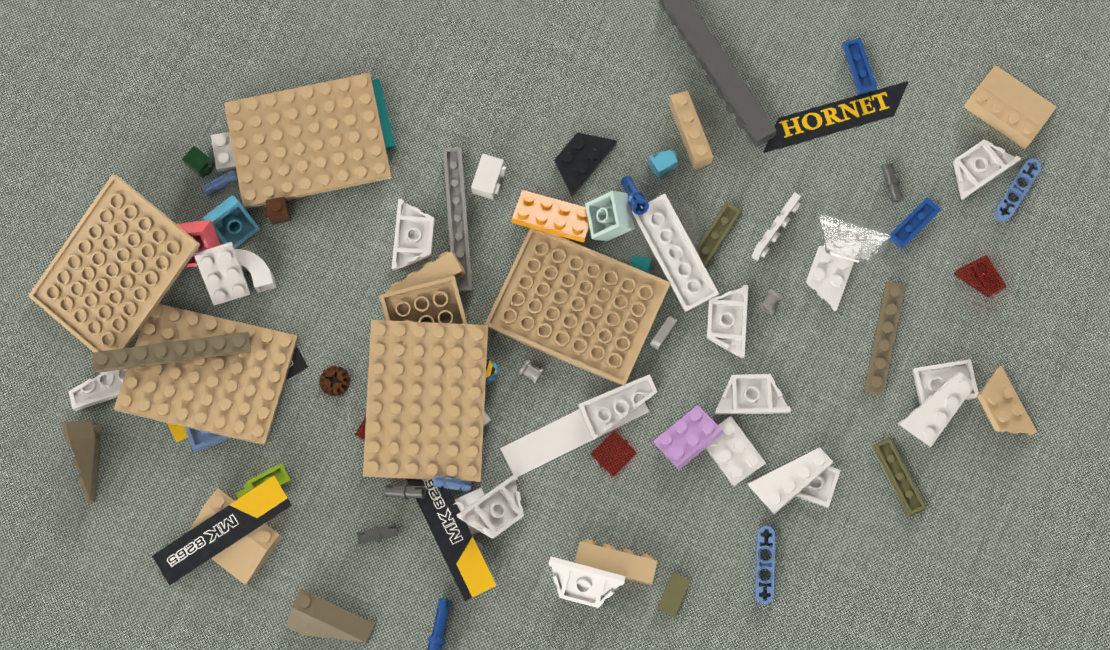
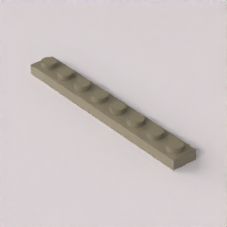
M249 332L92 352L94 373L248 353L251 352Z

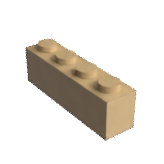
M688 90L671 95L669 106L693 169L711 165L713 154Z
M444 252L439 255V259L423 265V269L420 271L412 272L406 276L407 279L392 284L390 286L391 289L386 292L389 293L455 276L457 280L464 276L466 272L453 252Z
M584 539V542H579L574 563L626 576V580L652 585L657 560H653L654 556L642 554V557L634 555V551L623 549L622 552L617 551L615 546L604 544L603 547L597 546L595 541Z

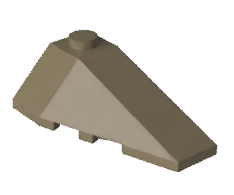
M92 420L61 423L67 447L71 448L75 455L74 459H72L73 464L81 472L78 475V479L85 500L89 503H95L101 428L99 424Z
M300 589L291 607L286 627L304 636L367 643L376 624Z

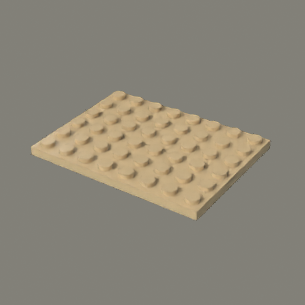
M370 73L224 103L241 199L245 209L266 205V200L285 197L286 200L392 178Z
M112 174L28 297L93 352L128 348L201 244L119 176Z
M530 228L484 325H488V329L621 386H625L671 283L560 236Z
M158 304L142 326L135 347L249 332L251 352L127 369L114 410L266 446L297 345L298 335Z
M371 320L363 477L433 480L436 475L443 476V478L453 477L459 478L461 481L481 482L488 325Z

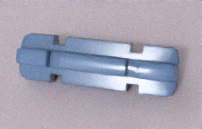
M231 170L226 176L222 175L211 181V184L207 183L202 187L205 194L209 196L214 193V190L218 191L229 185V182H235L238 180L237 174L234 170Z
M436 475L433 479V486L440 488L443 486V488L454 490L461 489V491L468 492L471 489L472 482L461 481V479L453 477L443 478V476Z

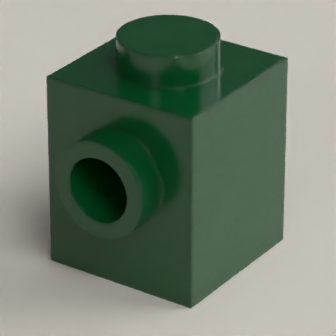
M195 146L182 158L185 165L201 178L209 175L215 166L212 159Z

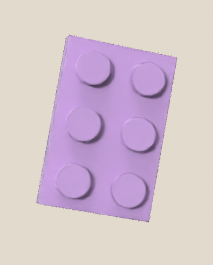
M697 405L653 442L675 467L680 470L724 434V432Z

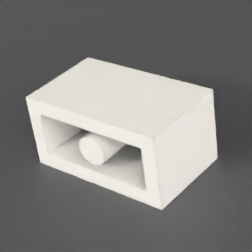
M482 154L471 186L472 194L494 200L495 194L498 195L500 192L501 177L504 178L507 170L503 159Z

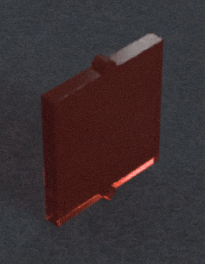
M614 430L590 455L600 464L601 468H604L614 477L637 452L628 444L627 440H624Z

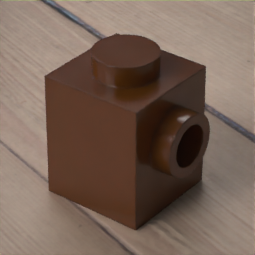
M285 197L266 200L267 207H264V213L273 225L291 221L289 205Z

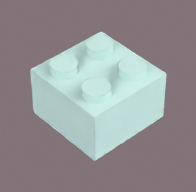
M612 190L585 203L592 239L609 241L635 229L631 208L628 203V193Z

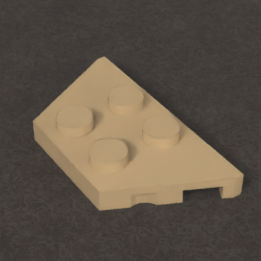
M999 366L994 370L992 377L987 380L985 387L977 395L992 426L997 432L1028 433L1030 436L1037 433L1003 367Z

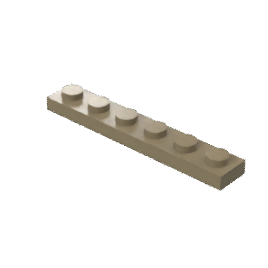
M889 281L885 283L864 392L884 395L906 285Z

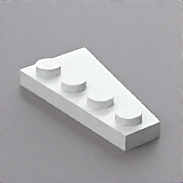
M794 192L782 209L781 215L776 217L770 230L766 231L762 240L756 245L752 254L753 259L758 261L761 256L765 258L770 250L768 246L771 241L773 243L776 242L780 236L778 232L780 228L787 226L791 219L789 218L791 212L796 213L800 207V195Z
M127 369L101 372L95 378H90L68 391L72 409L77 411L117 398Z
M956 373L935 394L928 397L921 406L914 409L907 418L900 421L898 425L931 447L976 383L963 373Z
M649 374L625 384V386L623 385L578 404L592 439L595 440L656 394L657 390Z
M819 447L747 485L775 515L830 467L833 461Z

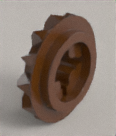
M330 366L324 369L323 373L319 376V385L322 391L329 396L342 395L349 388L350 376L340 366ZM337 373V379L340 382L335 383L332 387V382L329 381L327 378H334V376H336Z

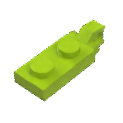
M281 463L246 481L247 483L243 485L245 489L236 493L237 498H241L272 476H275L281 487L291 482L284 465Z

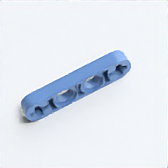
M1028 159L1021 167L994 211V216L998 221H1008L1016 211L1041 170V164L1037 159ZM1033 165L1034 170L1029 175L1026 174L1030 168L1029 166ZM1018 179H1025L1027 186L1021 187L1018 184ZM1010 193L1016 194L1018 201H1010L1008 195ZM1006 205L1010 206L1007 209L1006 214L1002 216V210L1006 207Z
M770 526L761 527L756 535L755 599L758 603L765 605L774 598L775 531ZM765 530H767L768 534H771V537L767 539V544H771V547H760V543L764 544V537L761 534ZM764 549L771 553V558L768 561L762 560L760 557V552ZM763 569L770 572L771 576L767 581L762 580L759 576L760 571ZM759 583H770V587H766V593L770 594L766 601H763V597H759V593L763 592V586L759 587Z

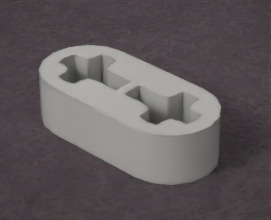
M669 316L650 345L659 350L676 326L678 320Z

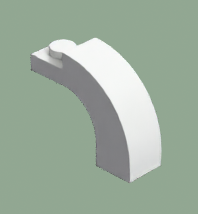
M235 249L242 270H246L251 274L254 288L258 293L277 288L272 272L259 256L247 250Z

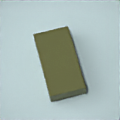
M672 572L657 610L675 618L691 580Z

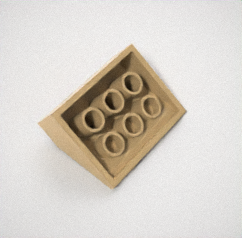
M996 65L964 105V108L1023 149L1027 148L1057 108Z
M455 276L379 295L386 321L467 324Z
M217 488L203 506L190 530L235 500ZM264 523L211 559L247 586L284 537Z

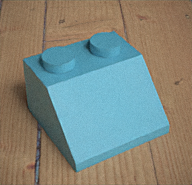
M233 195L203 217L205 221L211 220L216 235L223 244L232 242L234 249L260 230L259 226Z

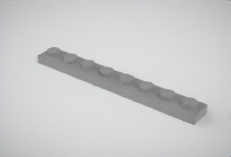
M443 148L450 251L457 256L466 272L464 276L456 280L459 293L473 292L462 148Z

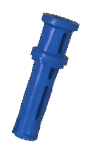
M623 177L621 184L626 193H628V203L632 206L633 212L637 215L646 213L649 209V204L645 200L643 193L637 190L631 177Z
M439 598L432 635L427 639L429 641L427 650H442V646L445 644L443 637L451 600Z

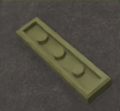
M728 201L725 202L695 249L705 268L743 211Z
M888 438L873 445L872 448L907 516L910 517L926 509L927 507L892 439Z

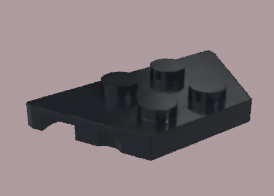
M577 132L554 159V163L572 197L616 146V140Z

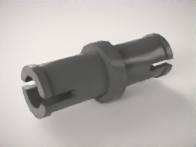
M889 163L881 166L886 180L885 187H888L892 202L903 200L904 197L899 187L900 181L896 177L893 164Z
M387 484L384 492L386 497H401L405 500L408 498L424 499L426 488L425 486H409V484Z
M396 524L380 528L375 526L374 529L357 532L359 544L376 540L380 542L381 539L398 536Z

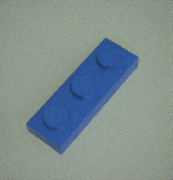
M861 38L843 42L842 48L858 95L876 91L877 85Z
M927 197L889 234L888 238L902 250L941 209Z

